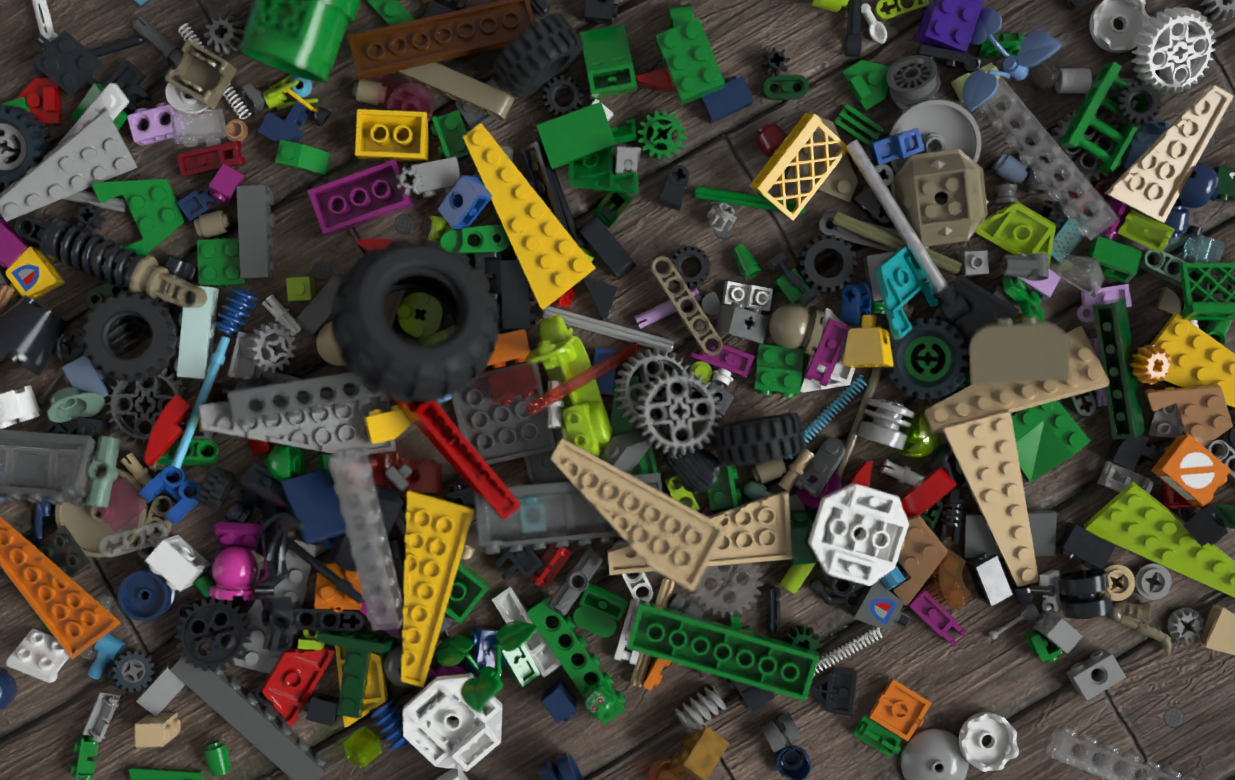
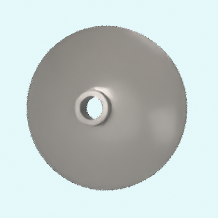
M938 728L925 729L913 735L905 744L900 759L901 770L905 780H964L969 766V762L960 751L959 739L954 734ZM936 764H942L941 769L935 770Z

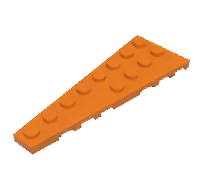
M0 516V566L71 659L77 657L121 624L115 616Z

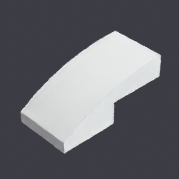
M725 281L722 304L731 305V302L745 305L744 308L751 307L762 311H770L773 289Z

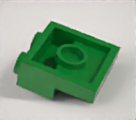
M758 344L753 389H758V394L771 395L772 391L781 392L780 397L794 398V394H800L803 349H789L781 346Z

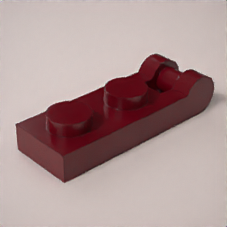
M241 141L177 154L181 176L187 178L217 171L223 164L230 168L245 165V158L242 157L240 151L242 149ZM231 151L233 158L226 159L225 152Z

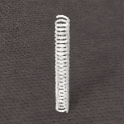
M189 23L183 24L179 28L178 33L181 34V37H184V41H187L186 37H189V40L200 46L202 42H198L199 38H196L197 35L193 34L194 31H190ZM233 86L227 87L223 96L226 97V100L229 101L228 103L234 108L236 115H239V119H246L251 116V112L247 113L249 109H245L247 105H243L244 101L239 102L241 98H237L239 94H235L236 90L231 91Z
M879 627L877 629L873 628V631L869 630V633L865 632V636L861 634V638L857 636V640L853 639V642L849 641V644L845 643V646L841 645V648L838 647L837 651L834 649L833 653L830 652L829 655H825L826 658L824 656L821 657L822 660L819 658L815 671L819 673V669L823 671V667L827 669L826 663L831 667L830 661L835 665L834 659L839 662L838 657L843 660L842 655L847 658L845 651L851 656L849 649L855 654L853 647L856 651H859L857 645L860 649H863L861 643L864 647H867L865 640L870 645L869 638L874 643L873 636L878 641L877 634L882 638Z

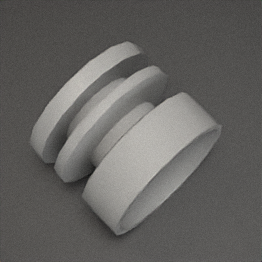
M868 399L867 404L876 407L875 412L864 410V413L873 419L872 422L861 421L857 436L903 450L907 435L898 430L900 426L911 427V423L903 421L902 417L913 418L915 413L903 405L888 400Z

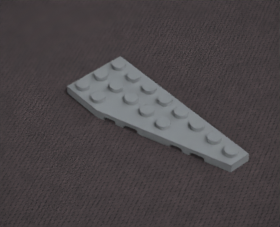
M353 387L343 388V392L347 396L354 395L355 390ZM330 390L320 391V396L324 400H329L332 397V393ZM306 393L296 394V400L299 403H308L309 398ZM276 396L272 399L275 407L282 408L285 406L284 398ZM379 398L369 399L370 403L364 405H356V402L347 403V407L341 409H333V406L323 407L324 411L318 413H310V410L300 411L301 415L288 418L286 414L276 415V420L263 422L262 418L253 419V424L239 426L238 422H232L229 402L199 406L203 430L348 457L396 451L395 439L370 445L363 419L369 417L368 412L382 409V413L390 412V400L379 401ZM252 400L248 403V407L252 412H259L262 409L261 403L257 400Z

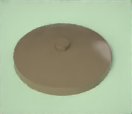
M89 467L83 469L79 481V486L86 493H88L90 484ZM106 467L101 470V477L105 475ZM117 468L118 476L112 483L108 508L88 505L80 507L65 502L55 507L58 529L65 525L86 556L98 558L120 554L129 549L142 533L148 516V504L139 496L142 487L138 481L120 468ZM75 474L66 483H73Z

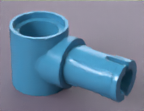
M109 633L98 640L94 646V650L97 651L95 653L96 658L87 674L94 679H99L108 663L114 661L122 653L126 643Z

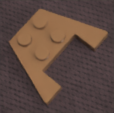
M1218 384L1188 386V388L1181 389L1170 387L1165 388V390H1144L1152 411L1175 403L1184 434H1190L1204 447L1233 427L1222 388ZM1169 446L1166 447V448H1163L1164 453H1165L1166 450L1169 448Z
M920 515L907 518L909 526L898 557L899 563L910 577L894 587L893 591L905 606L914 598L948 552Z

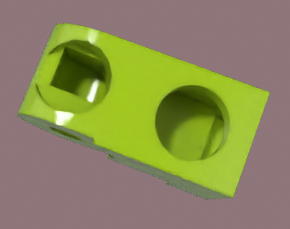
M676 475L665 480L672 499L694 511L700 510L693 494L683 488Z

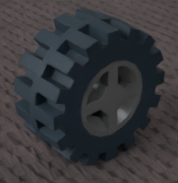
M135 650L119 655L110 667L111 671L109 674L112 684L123 692L132 693L144 689L152 681L155 672L153 670L154 663L151 662L152 659L144 652Z

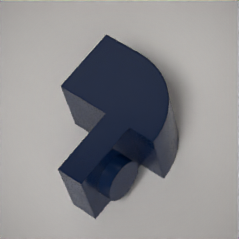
M296 101L285 121L268 112L257 132L279 144L280 140L297 143L305 136V133L298 128L306 123L309 110Z

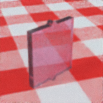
M123 477L112 486L108 508L97 507L101 513V518H105L113 531L118 530L147 508L138 495L139 491L133 488L126 477Z

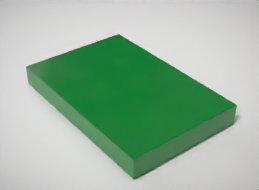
M601 102L536 125L552 169L617 146Z

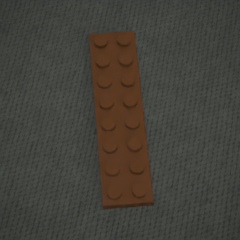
M502 0L348 35L358 79L362 80L508 46L515 37H518L522 31L529 28L535 22L529 0Z

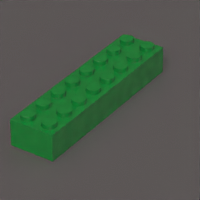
M641 599L639 600L627 640V649L803 701L807 699L819 659L818 654L814 650Z

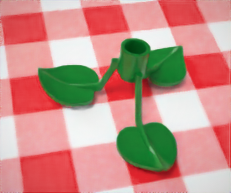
M512 621L500 628L496 635L497 640L500 642L497 645V668L486 666L481 670L471 655L467 653L473 647L472 641L462 635L444 640L436 649V659L439 664L445 667L460 663L464 657L470 661L480 676L479 678L473 677L466 680L460 689V694L465 704L480 714L484 706L503 687V682L499 676L502 674V647L507 652L520 648L532 637L537 627L534 624L523 621Z

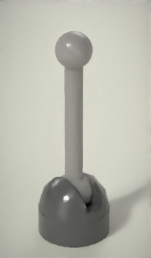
M1033 603L1024 605L1019 617L996 631H990L989 637L996 639L998 634L1021 620L1034 621L1041 617V614Z

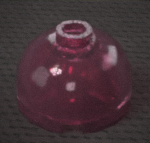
M403 82L397 85L390 94L387 109L388 111L427 112L429 122L434 111L433 95L426 86L419 82Z

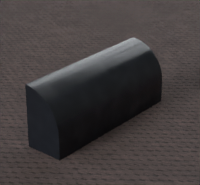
M371 485L362 486L347 517L351 530L338 536L329 555L338 566L352 572H370L403 505V501L396 488Z

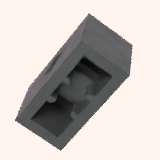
M731 302V306L721 304L715 331L763 344L770 317L761 315L762 310L749 307L748 310H745V305Z

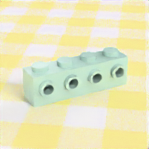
M198 286L207 293L205 305L199 308L183 307V313L181 312L179 315L181 335L178 336L177 344L179 357L175 360L177 377L205 379L211 364L209 360L214 350L216 326L213 322L216 321L219 295V289ZM192 292L190 294V300L193 303L195 296Z

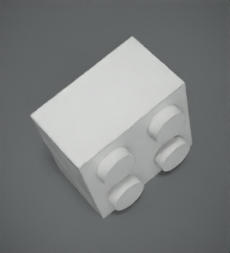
M179 535L164 539L145 560L155 574H161L167 579L166 583L172 589L179 591L194 585L193 583L212 565Z

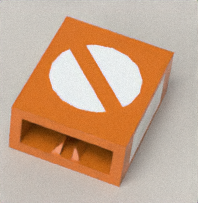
M1190 434L1176 437L1151 471L1192 506H1204L1211 502L1216 489L1227 481L1226 476L1230 473L1231 469Z

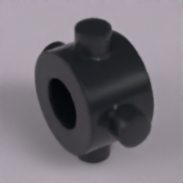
M1189 225L1186 235L1200 238L1201 236L1204 237L1205 232H1202L1203 229L1201 227Z

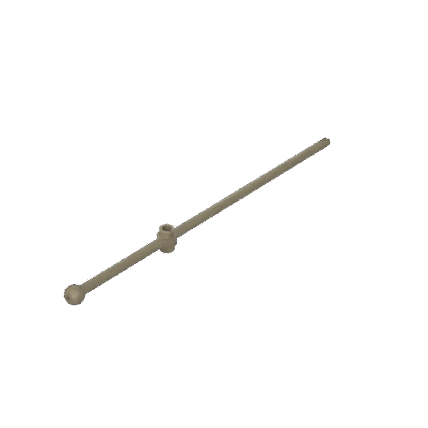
M935 197V202L939 205L943 204L946 200L942 197ZM908 302L902 306V310L907 319H910L914 307L908 305ZM889 326L888 332H889V338H890V340H891V338H893V336H892V332H891V329H890V326ZM874 367L844 446L845 455L835 470L840 480L843 478L858 438L857 432L860 423L865 419L866 414L864 410H868L870 406L867 404V401L873 398L884 367Z

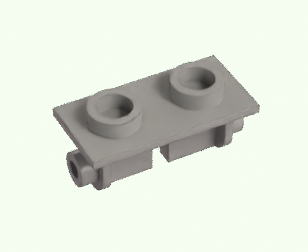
M99 692L82 732L83 735H92V739L96 742H101L106 737L105 733L116 707L119 706L120 694Z

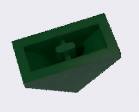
M609 191L592 214L596 215L604 225L610 228L633 203V198L627 193Z

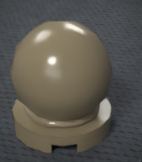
M798 304L781 306L773 312L769 320L768 329L770 336L777 345L783 348L795 349L802 346L804 354L813 356L815 351L812 347H818L824 325H820V319L825 318L826 313L815 310L810 315L806 308Z

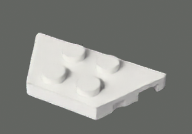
M825 308L826 316L822 318L820 324L824 325L822 334L829 319L846 325L830 309ZM846 342L827 386L820 385L819 381L814 379L808 380L803 377L800 392L804 393L850 385L855 368L843 366ZM810 355V358H809V362H808L806 371H807V369H808V367H809V365H810V363H811V360H812V358H813L812 355ZM818 364L816 371L823 373L826 367Z

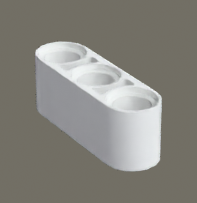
M618 540L612 548L627 544V542ZM638 572L633 577L622 574L633 598L637 602L640 599L647 602L651 600L653 591L645 572ZM645 586L649 592L646 596L640 597L636 594L637 588Z

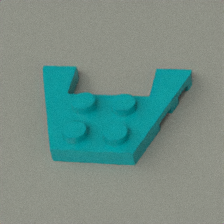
M906 246L899 248L874 269L894 340L901 339L912 329L902 310V306L921 289L931 307L938 305L940 302L938 299H934L933 295L936 294L934 288Z

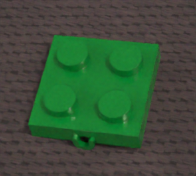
M216 237V239L197 240L199 286L228 288V285H247V280L242 279L240 275L239 239Z

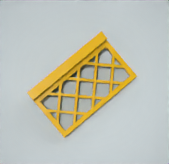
M805 113L749 186L764 196L790 220L794 221L847 152L845 147L847 145L830 131L817 115ZM817 127L823 133V141L813 142V132ZM836 143L841 149L835 156L829 157L828 144ZM823 145V158L814 159L813 146ZM808 147L809 160L799 161L798 152L801 148ZM824 161V171L821 174L815 175L814 162ZM809 163L810 176L800 177L799 164ZM794 165L795 178L784 179L786 167ZM810 179V189L805 193H800V181ZM795 181L796 194L785 195V183ZM773 184H780L781 196L772 197L768 193ZM796 198V207L792 212L786 209V199Z

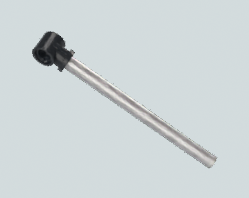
M858 140L848 144L845 148L934 288L936 294L933 297L940 302L938 306L946 320L951 324L968 314L970 309L960 293L954 291L955 286L953 284L948 286Z

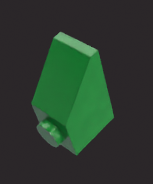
M280 140L276 163L282 167L326 175L331 153L307 145Z

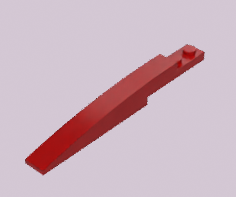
M411 400L410 403L396 401L443 457L503 521L522 506L435 401L424 403V400Z

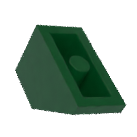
M790 512L793 565L816 563V555L808 543L813 528L811 512Z

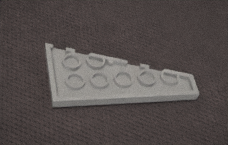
M106 107L102 108L99 114L91 121L88 120L84 123L83 128L77 133L70 135L48 153L41 163L36 167L30 168L23 178L18 182L12 183L0 193V213L6 222L92 187V183L104 182L137 168L135 160Z

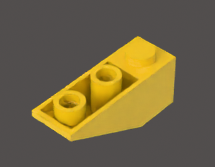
M399 405L392 406L391 411L382 413V409L368 412L369 417L363 418L370 445L396 439L413 424V421Z

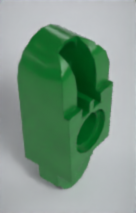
M502 225L447 231L440 239L441 248L452 253L456 249L464 255L501 253L510 244V240ZM493 235H500L501 241L499 243L494 242ZM468 236L477 237L479 241L478 246H470L467 241Z

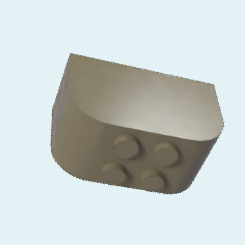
M1035 316L1021 317V321H1012L1008 317L997 318V322L979 326L970 337L971 384L1070 380L1068 339L1064 332L1052 322L1037 320Z

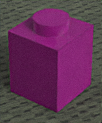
M223 164L209 185L211 197L220 203L226 202L230 205L237 194L236 186H242L244 183V175Z

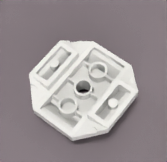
M855 483L822 497L808 543L827 574L871 586L879 578L895 568L909 526L899 497ZM860 527L859 535L854 537L855 529Z

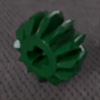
M801 624L800 631H798L796 626H792L794 633H785L790 640H783V642L799 646V641H805L807 645L800 647L814 650L819 656L815 648H821L822 644L817 642L820 639V635L818 633L813 634V627L808 628L806 631V626Z

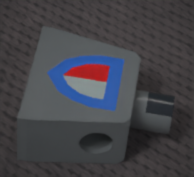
M878 581L871 586L866 585L856 603L857 606L853 608L850 614L859 621L884 630H889L893 623L904 628L910 618L909 615L900 611L904 603Z

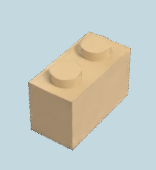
M177 712L159 713L157 717L149 713L135 724V747H164L180 732L181 727L180 720L177 719Z

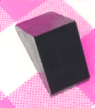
M586 277L583 280L604 321L608 318L618 287Z

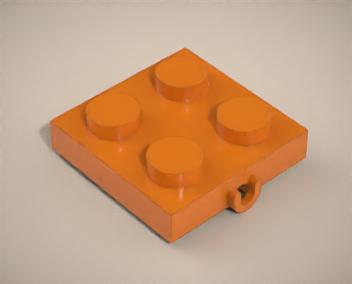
M323 563L340 578H345L353 584L352 587L363 595L364 573L348 571L337 564ZM317 571L315 609H333L334 612L362 610V603L358 604L347 594L343 595L336 589L337 586Z
M891 678L884 691L880 693L879 699L877 698V702L868 716L901 738L909 741L917 726L920 727L923 724V717L932 703Z

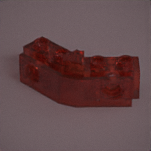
M377 453V458H365V461H358L357 458H344V462L335 463V491L345 493L360 492L363 485L396 488L386 478L385 472L392 466L399 471L406 464L412 470V473L405 479L408 482V486L402 492L411 490L415 492L436 493L441 491L442 464L435 463V459H421V462H412V458H399L398 460V453ZM416 470L420 472V479L415 475Z

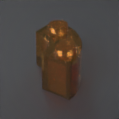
M946 548L948 550L946 556L933 571L935 586L942 599L953 609L959 611L971 594L965 587L962 579V569L966 561Z

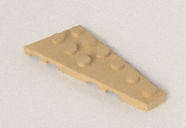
M1210 85L1105 194L1164 223L1233 95L1217 86Z

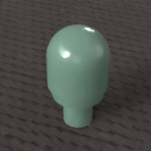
M756 481L747 482L743 488L745 496L754 501L774 495L766 491L767 487Z

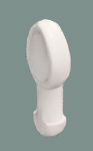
M862 4L861 14H863L869 25L868 32L870 37L876 43H885L887 39L885 26L876 20L869 4Z

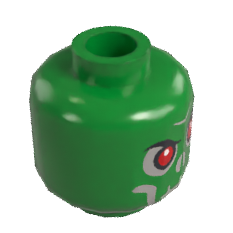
M593 685L582 697L584 700L583 708L596 720H600L603 717L608 719L616 710L614 707L616 697L603 685L597 687Z

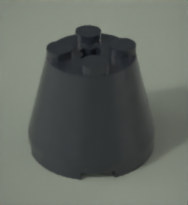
M25 295L0 315V352L35 375L40 376L47 365L65 321Z

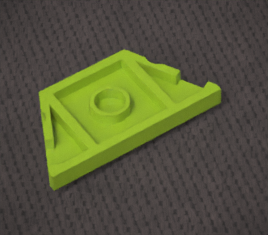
M1015 201L986 217L975 231L1013 255L1020 256L1022 253L1026 255L1034 253L1047 254L1048 268L1050 269L1056 224L1021 203Z

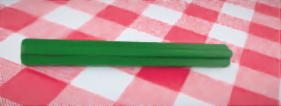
M700 186L695 188V199L780 211L761 195ZM786 199V209L792 212L796 207V201ZM806 205L799 214L802 215L805 213Z

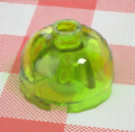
M914 412L913 418L905 417L903 420L911 423V427H904L903 431L898 430L906 434L907 439L904 449L897 450L903 453L902 455L919 459L928 456L938 447L940 437L939 432L932 434L924 414Z

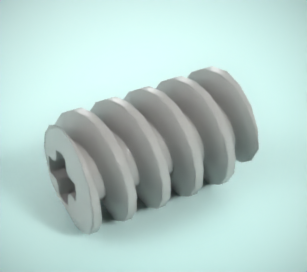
M705 687V696L698 692V701L692 697L689 698L691 706L683 702V711L675 708L676 715L687 731L688 727L693 731L696 730L695 722L703 725V717L711 720L710 712L718 715V707L723 710L726 709L724 701L714 687L712 691Z

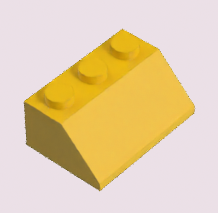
M357 109L355 156L360 160L391 161L395 159L400 162H428L429 132L427 112Z

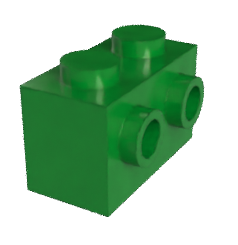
M1098 236L1089 247L1084 269L1128 284L1137 273L1142 251L1130 245L1114 242L1110 238Z

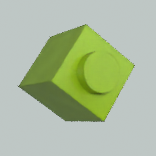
M286 278L288 301L309 302L316 297L315 278Z

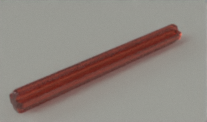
M634 342L527 403L525 405L527 413L534 415L629 360L630 357H634L636 353L641 352L639 344Z

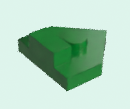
M861 60L841 73L864 112L886 98L888 90L886 76L891 68L890 66Z

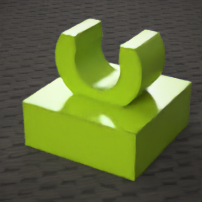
M303 630L304 635L298 639V649L321 650L325 647V643L316 642L317 633L320 630H316V635L310 634L309 630Z

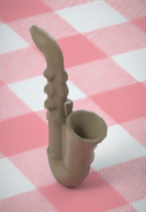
M1125 601L1113 603L1114 611L1109 614L1112 620L1162 642L1166 655L1170 656L1172 649L1171 638L1160 629L1140 621L1141 618L1150 621L1151 606L1149 601L1140 604Z

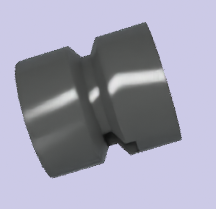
M789 711L778 716L776 722L770 720L760 725L774 753L784 748L787 742L792 744L802 739Z

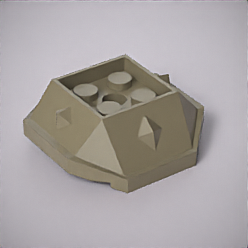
M960 149L911 155L894 175L893 181L890 184L891 195L924 247L969 241L988 215L983 168ZM939 191L946 195V200L941 205L935 202V195Z

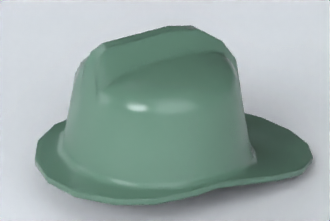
M74 387L62 388L49 397L51 407L48 410V417L53 422L62 423L80 417L92 416L105 407V399L100 394L92 392L83 393Z

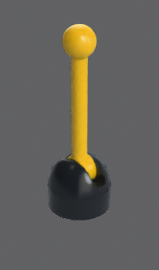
M291 89L284 91V93L290 94L311 111V118L319 127L323 126L330 117L331 112L322 106L314 108Z

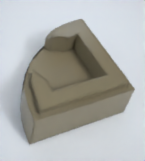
M1164 287L1155 309L1171 315L1174 313L1180 314L1181 304L1175 292Z

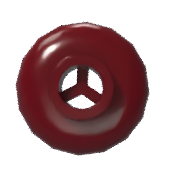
M766 124L758 130L757 133L759 135L756 138V144L767 158H771L787 135L779 125L773 124L769 126Z

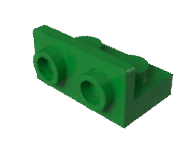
M456 110L439 117L436 115L432 116L433 123L430 124L434 137L438 136L441 145H438V149L442 159L457 157L459 160L470 156L471 154L463 139L467 131L460 111Z
M721 465L715 485L707 490L710 511L738 507V502L741 501V494L739 488L735 489L734 480L738 479L736 466L723 467Z

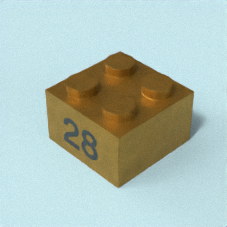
M708 726L700 730L697 729L694 733H688L682 741L683 748L672 757L670 761L672 765L668 771L680 780H707L729 743Z

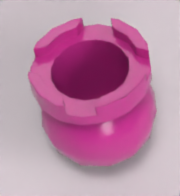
M231 546L222 550L215 557L212 565L213 578L217 584L216 586H210V596L223 600H232L233 596H244V600L256 599L253 594V587L251 586L258 574L256 557L250 550L240 546Z

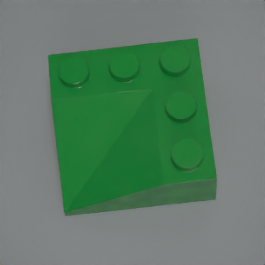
M1058 400L1011 413L1020 471L1030 483L1075 455L1091 442Z

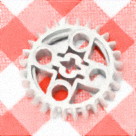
M1185 7L1165 8L1164 12H1157V18L1150 17V25L1143 24L1145 31L1138 33L1141 38L1139 41L1134 42L1138 46L1137 50L1132 51L1133 54H1136V58L1132 62L1137 64L1133 70L1138 72L1136 78L1146 81L1145 85L1153 84L1152 89L1158 88V93H1182L1183 89L1191 88L1190 83L1198 84L1197 77H1204L1202 73L1204 69H1210L1207 66V62L1214 60L1210 57V53L1215 51L1214 48H1211V44L1216 42L1215 39L1211 38L1215 32L1209 29L1212 24L1206 22L1207 17L1202 16L1198 11ZM1188 24L1192 29L1190 33H1188ZM1160 69V78L1155 73V70Z

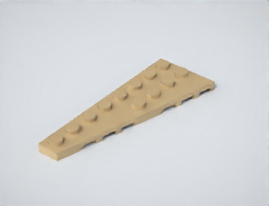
M787 491L707 517L727 528L707 566L792 559L789 493ZM628 543L607 550L609 575L655 571L648 566Z

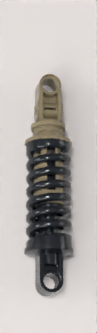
M21 217L16 221L15 230L17 234L40 244V252L45 258L63 262L67 266L74 267L81 272L84 271L90 276H96L97 279L107 281L108 284L117 285L120 289L128 290L132 294L133 292L147 293L152 298L159 297L184 308H199L204 306L207 301V293L203 288L169 274L168 269L162 266L158 267V261L155 257L143 253L137 255L136 250L126 249L122 244L116 245L113 240H105L103 236L99 234L94 235L90 230L84 231L82 227L78 225L73 226L71 222L63 217H58L51 222L35 217ZM192 292L195 296L193 303L190 300V294Z

